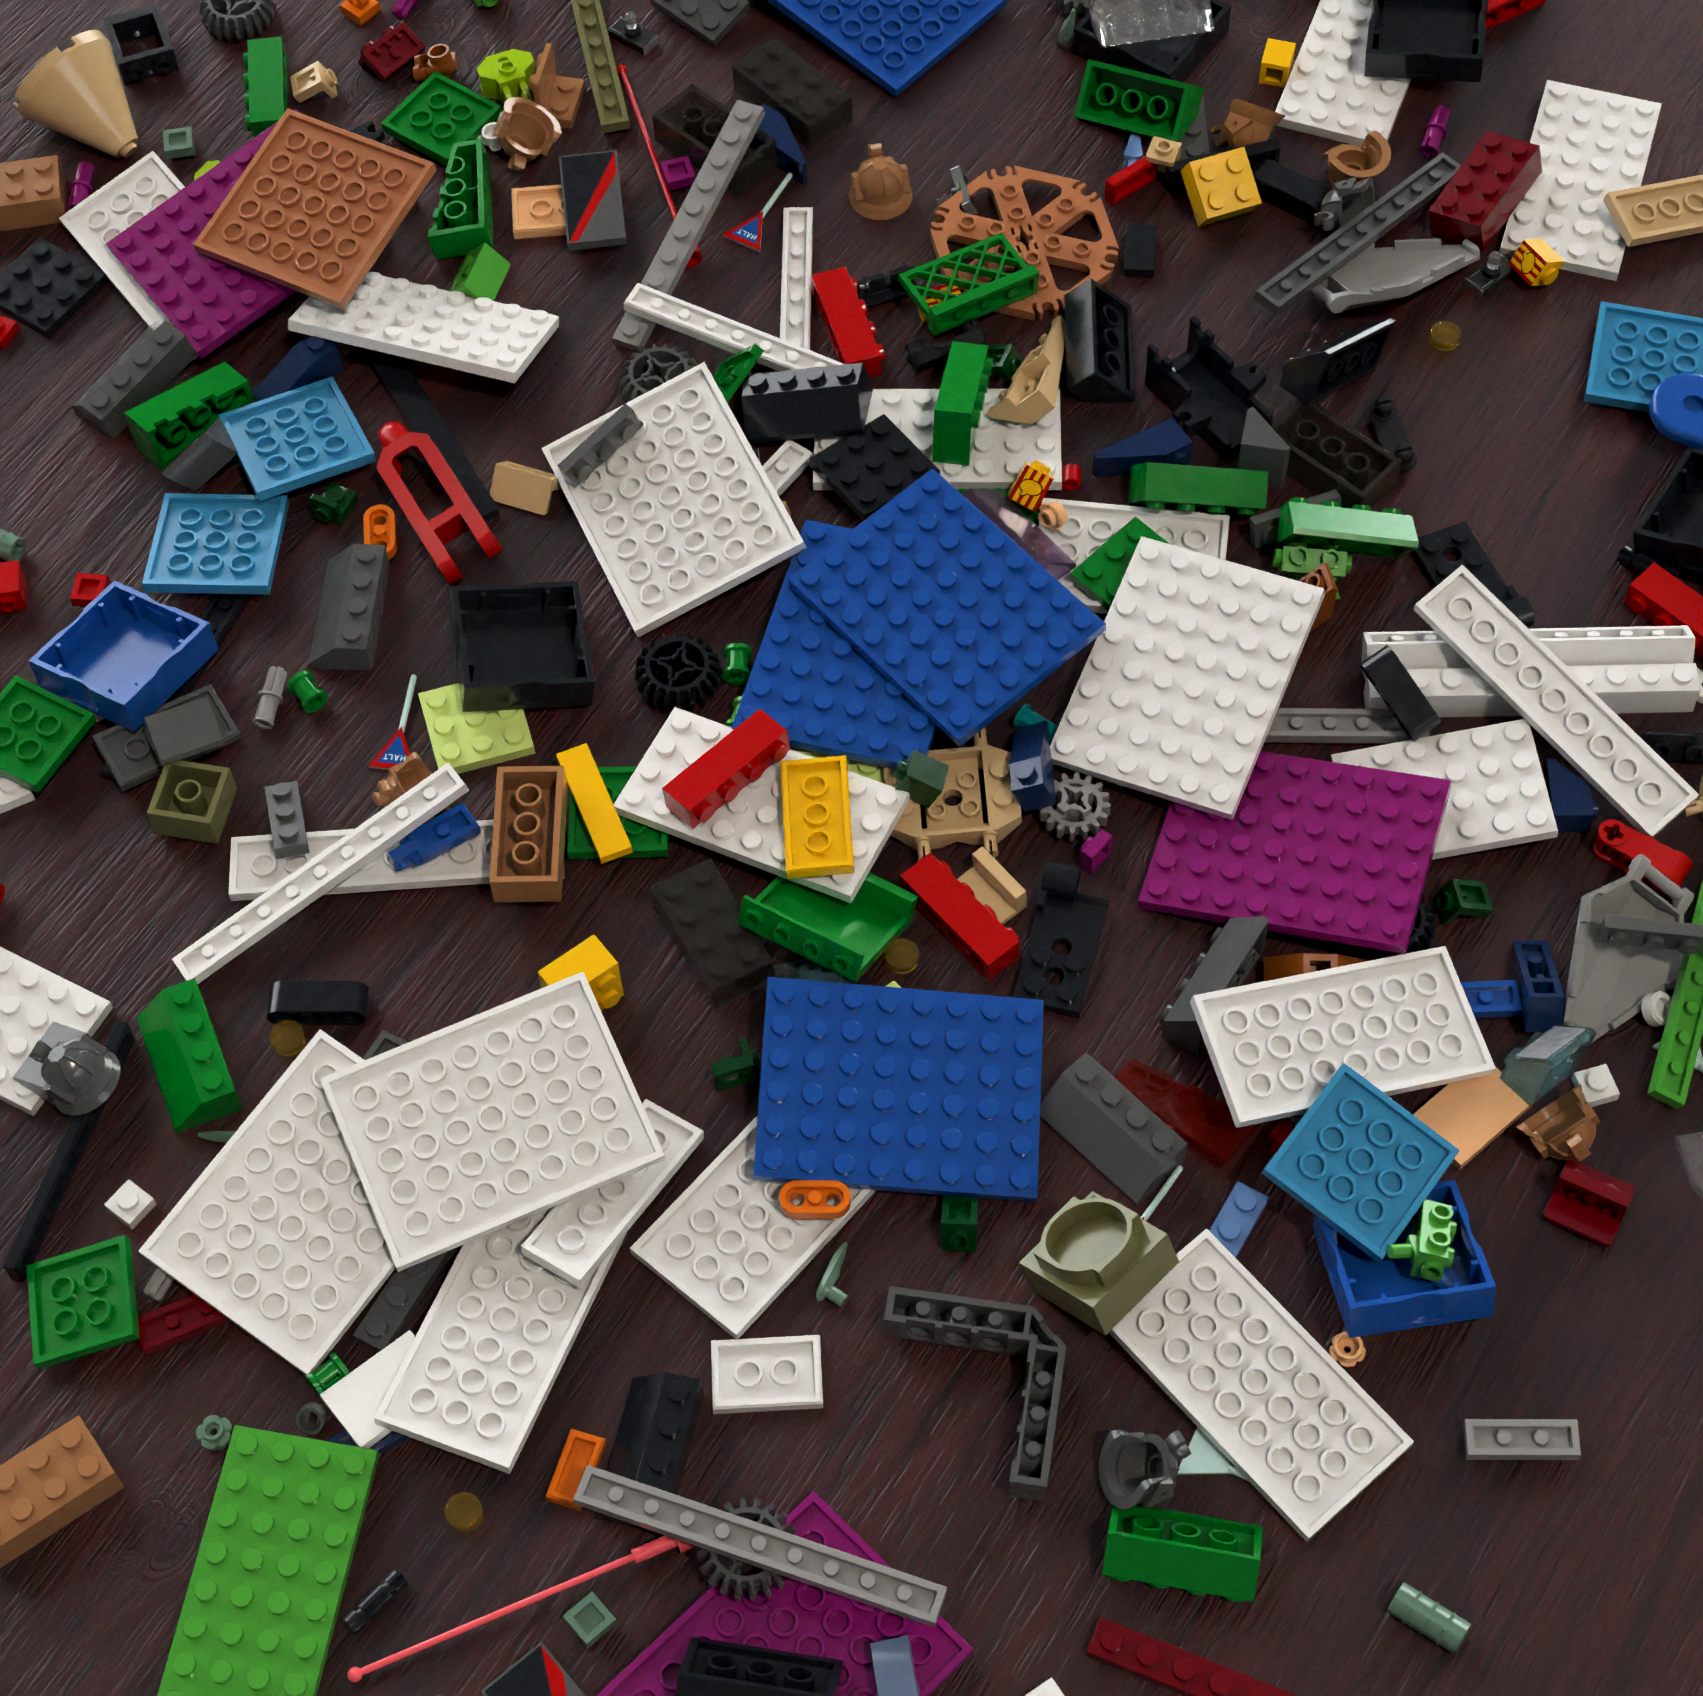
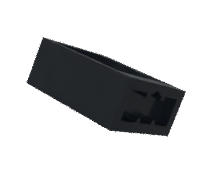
M157 4L102 19L125 85L179 70L175 53ZM160 34L163 47L123 58L119 44Z

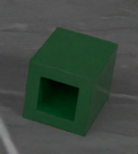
M913 750L906 760L900 759L893 773V777L897 779L895 790L908 792L910 800L929 808L943 791L949 766Z

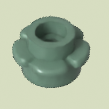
M210 1415L203 1420L202 1425L197 1427L196 1438L198 1441H201V1446L206 1450H221L231 1440L232 1425L225 1417L219 1418L218 1415ZM216 1429L217 1434L211 1435V1431Z

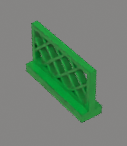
M1001 232L901 273L898 276V281L928 319V329L935 336L957 327L965 321L969 322L971 319H976L1036 294L1038 291L1039 271L1034 265L1028 266ZM1000 245L1004 250V254L1002 256L987 251L994 246ZM968 257L980 259L978 266L962 263V260ZM984 260L1000 264L998 271L983 268ZM1007 265L1016 267L1019 271L1010 274L1003 272V269ZM943 267L954 270L952 277L936 274V271ZM958 271L975 274L973 280L968 281L956 278ZM979 276L995 279L987 284L977 283ZM920 278L928 280L925 288L913 285L911 280ZM932 282L949 285L947 291L930 289ZM953 286L969 289L968 292L960 295L951 293ZM931 297L943 300V302L930 307L926 299Z

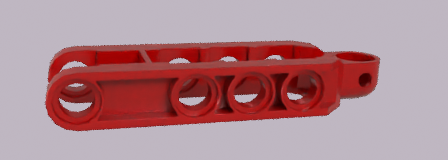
M390 421L385 423L378 433V440L383 449L376 469L436 565L452 586L464 578V576L455 565L456 562L445 546L447 543L470 529L490 560L504 550L430 436L423 433L409 432L400 422ZM410 448L414 450L418 457L426 459L454 503L453 506L428 521L427 516L415 501V497L401 479L400 474L403 467L398 461L397 456L405 454Z

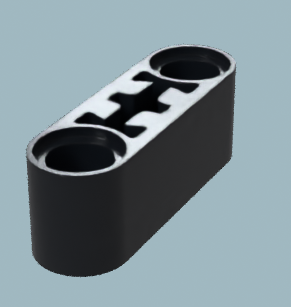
M1269 159L1262 161L1253 172L1262 201L1311 224H1314V214L1321 212V204L1325 195L1331 191L1328 187Z
M1388 645L1359 664L1366 677L1413 742L1442 723L1415 681Z
M277 981L270 986L267 1019L277 1025H359L366 1021L369 987L358 981Z

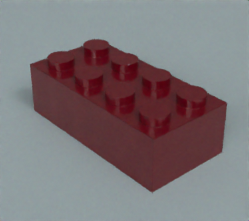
M1486 131L1428 210L1432 236L1460 245L1465 239H1468L1477 245L1480 251H1485L1541 174L1540 146Z

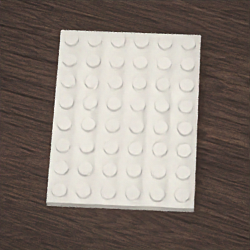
M705 362L627 402L626 404L634 410L642 427L631 439L622 444L608 460L599 465L588 479L582 481L577 487L573 488L566 481L557 465L622 406L542 448L555 476L559 478L558 482L638 638L807 548Z
M1141 536L1105 618L1106 631L1099 635L1094 643L1050 744L1052 764L1233 820L1325 596L1324 588Z
M584 972L320 1078L398 1272L665 1160L662 1147Z
M321 1029L138 1251L142 1257L300 1372L307 1375L320 1366L396 1268L320 1081V1078L362 1062L364 1059Z

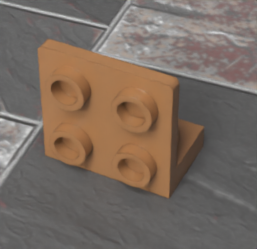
M546 43L543 53H539L537 58L536 74H532L530 78V91L534 92L533 101L552 113L558 120L561 128L572 129L586 88L585 79L557 76L553 45Z

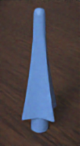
M1131 131L1123 154L1125 161L1122 170L1144 157L1139 133Z

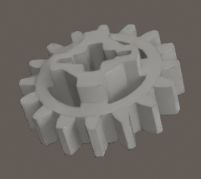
M1075 772L1073 779H1069L1065 773L1062 774L1061 782L1054 779L1057 809L1054 811L1052 805L1038 809L1040 810V821H1046L1047 831L1057 829V838L1060 839L1065 833L1069 834L1070 841H1074L1075 835H1080L1083 840H1086L1089 831L1097 835L1100 825H1107L1111 804L1109 803V793L1102 792L1103 784L1101 782L1093 785L1091 775L1082 780L1080 779L1079 772ZM1093 803L1096 805L1094 814L1091 812Z

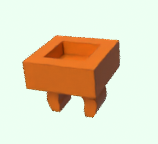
M345 0L340 4L342 14L361 26L380 11V5L376 0Z

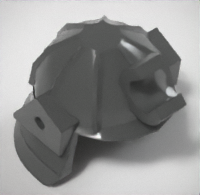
M1356 177L1334 183V189L1329 191L1322 201L1321 212L1314 214V226L1323 225L1324 231L1330 230L1334 233L1375 202L1372 177L1365 180L1362 179L1357 184Z
M78 1034L71 1040L58 1041L52 1048L38 1040L29 1055L32 1059L43 1063L41 1076L46 1084L42 1091L53 1099L54 1105H56L60 1112L67 1115H82L98 1108L111 1096L119 1082L121 1067L117 1056L85 1034Z
M1122 1429L1109 1432L1100 1452L1099 1479L1105 1497L1114 1507L1125 1510L1142 1502L1145 1508H1149L1174 1495V1487L1176 1486L1177 1474L1180 1469L1177 1460L1184 1459L1191 1454L1181 1432L1177 1430L1171 1433L1165 1441L1159 1435L1151 1433L1147 1435L1144 1432L1128 1433Z

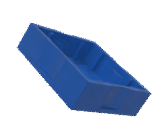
M114 580L84 608L74 622L58 632L29 660V664L39 687L135 732L144 723V717L152 715L219 649L209 622L176 607L160 604L147 594Z
M1455 1180L1437 1182L1426 1200L1451 1205L1453 1211L1451 1221L1457 1223L1453 1242L1449 1245V1247L1455 1249L1453 1263L1450 1270L1444 1269L1443 1277L1439 1282L1410 1276V1258L1389 1259L1386 1254L1379 1263L1318 1216L1313 1215V1232L1349 1338L1494 1316L1496 1285L1482 1248L1472 1235L1469 1215ZM1420 1207L1394 1244L1406 1243L1408 1235H1414V1224Z

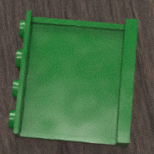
M868 873L852 903H848L778 876L755 899L747 895L743 897L737 924L857 982L911 924L918 896L876 875Z

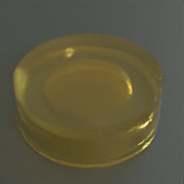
M1439 321L1431 328L1430 343L1438 350H1452L1460 342L1461 330L1457 324L1451 321Z
M896 939L885 950L886 965L891 971L899 974L913 971L919 963L917 945L909 939Z
M284 1020L272 1028L270 1042L278 1054L291 1056L302 1050L306 1042V1036L298 1022Z
M461 1492L452 1496L446 1503L445 1517L453 1530L465 1533L476 1529L483 1519V1508L475 1495Z

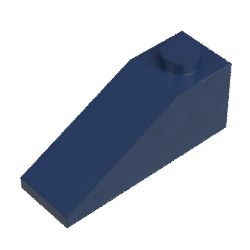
M764 103L760 106L764 108L765 116L748 147L786 174L792 173V178L805 185L808 182L807 162L785 117L778 110H773Z
M309 336L297 343L252 392L254 400L257 402L344 371L337 345L332 340Z
M1171 417L1093 454L1092 473L1095 477L1130 476V466L1145 462L1186 465L1191 461L1193 442L1177 421Z
M1047 720L1019 727L1015 730L1009 763L1011 791L1024 812L1056 804L1053 764L1050 751V732Z
M1513 941L1515 975L1523 1012L1521 1018L1525 1032L1544 1034L1555 1026L1561 1027L1565 997L1548 942Z

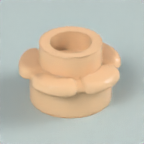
M1057 501L1049 504L1045 502L1040 506L1039 522L1044 528L1056 532L1067 522V512L1063 505Z
M1347 1331L1333 1337L1329 1353L1335 1361L1340 1362L1341 1366L1353 1367L1356 1365V1362H1361L1364 1359L1366 1349L1363 1347V1341L1360 1337L1349 1338ZM1348 1347L1351 1351L1346 1353L1344 1348Z

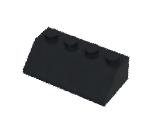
M1090 278L1064 295L1067 390L1087 403H1131L1135 401L1132 307Z
M1391 317L1357 326L1345 333H1340L1329 341H1324L1313 349L1306 350L1295 358L1291 357L1282 368L1283 377L1279 386L1306 405H1309L1375 371L1396 320Z
M863 363L747 375L741 397L744 431L748 442L754 444L863 433L873 392Z
M668 1372L633 1378L607 1471L678 1495L704 1397L701 1379ZM599 1512L595 1513V1519L645 1529Z
M692 1637L678 1672L676 1696H838L844 1661Z

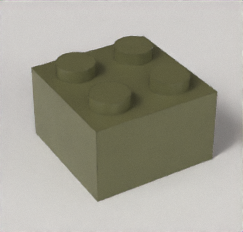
M183 760L164 765L147 811V816L155 834L218 844L237 792V786L230 768Z

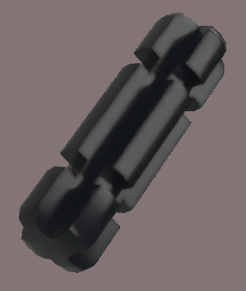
M1623 546L1617 555L1618 562L1626 566L1632 565V569L1643 573L1655 562L1678 578L1679 572L1669 566L1664 567L1663 563L1642 553L1636 554V551L1630 547Z
M391 1570L383 1578L384 1583L382 1585L378 1583L356 1605L358 1608L355 1611L351 1610L342 1619V1623L352 1634H359L367 1626L366 1621L368 1619L372 1621L394 1599L392 1596L396 1593L399 1594L407 1586L406 1578L399 1571Z

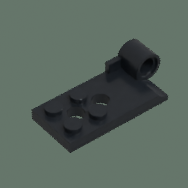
M1467 521L1418 537V548L1411 553L1433 589L1463 565L1527 628L1534 625L1535 616L1529 600L1525 596H1519L1513 585L1506 586ZM1454 554L1460 560L1452 562L1446 560L1444 555Z
M1048 861L1043 875L1036 915L1013 997L1044 1000L1043 1011L1079 1019L1110 900L1077 893L1081 868ZM1063 944L1068 946L1071 951L1069 954L1061 956L1055 954L1052 949L1056 945ZM1056 973L1063 978V981L1052 985L1047 983L1044 978L1048 974Z

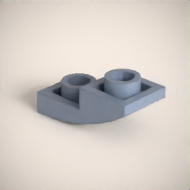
M908 1635L870 1643L878 1696H920L919 1684L915 1676L912 1646Z

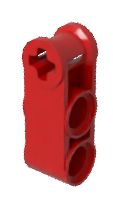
M1614 819L1601 823L1597 832L1598 836L1593 840L1591 846L1596 858L1624 871L1626 874L1629 871V865L1637 855L1644 854L1651 860L1650 864L1679 887L1682 886L1693 865L1691 859L1686 854L1658 842L1653 837L1642 834ZM1614 829H1616V830H1617V832H1616V835H1615V836H1614V835H1612V834H1613V831H1614ZM1604 846L1608 847L1606 852H1603ZM1644 876L1642 877V881L1646 882L1647 884L1655 887L1660 892L1664 893Z

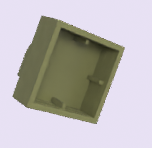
M1092 1191L1083 1200L1073 1196L1049 1220L1043 1230L1041 1241L1019 1264L1032 1291L1106 1336L1179 1263V1260L1167 1233L1142 1220L1139 1214L1122 1204L1106 1199Z

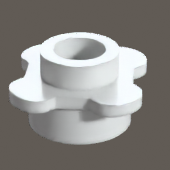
M497 122L486 124L482 128V135H479L477 138H482L483 144L488 146L491 151H499L502 148L498 137L493 134Z

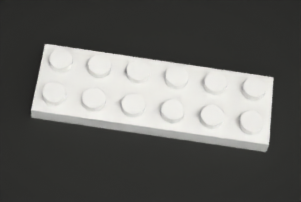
M647 1099L644 1100L642 1105L665 1154V1160L556 1205L521 1245L522 1255L579 1288L584 1285L704 1139L703 1130Z

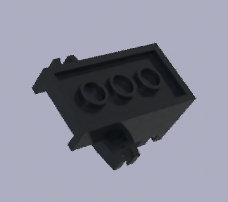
M1194 316L1190 318L1187 351L1173 360L1168 356L1160 358L1158 354L1159 348L1154 343L1148 345L1145 386L1174 412L1173 418L1177 423L1180 420L1183 421L1185 433L1188 434L1194 431L1226 460L1240 451L1249 408L1254 407L1272 427L1273 413L1253 396L1266 382L1267 374L1262 370L1259 375H1252L1256 373L1257 364L1253 361L1234 368V360L1214 343L1215 334L1210 329L1202 331L1200 327L1201 321Z

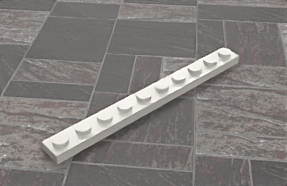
M448 762L172 958L186 981L195 978L197 984H199L469 791L468 787Z

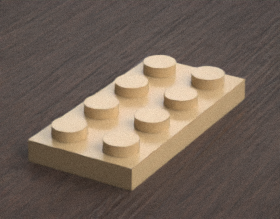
M1703 174L1608 192L1603 199L1628 247L1703 232Z

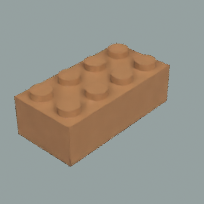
M58 155L0 163V231L61 223L59 217L67 212L66 177Z
M564 766L497 767L489 880L494 902H562L568 795Z
M79 1415L0 1465V1568L124 1488L121 1480Z

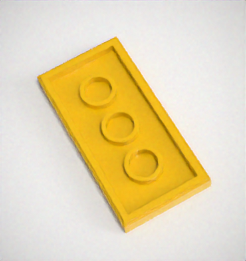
M846 755L780 761L787 879L855 873Z

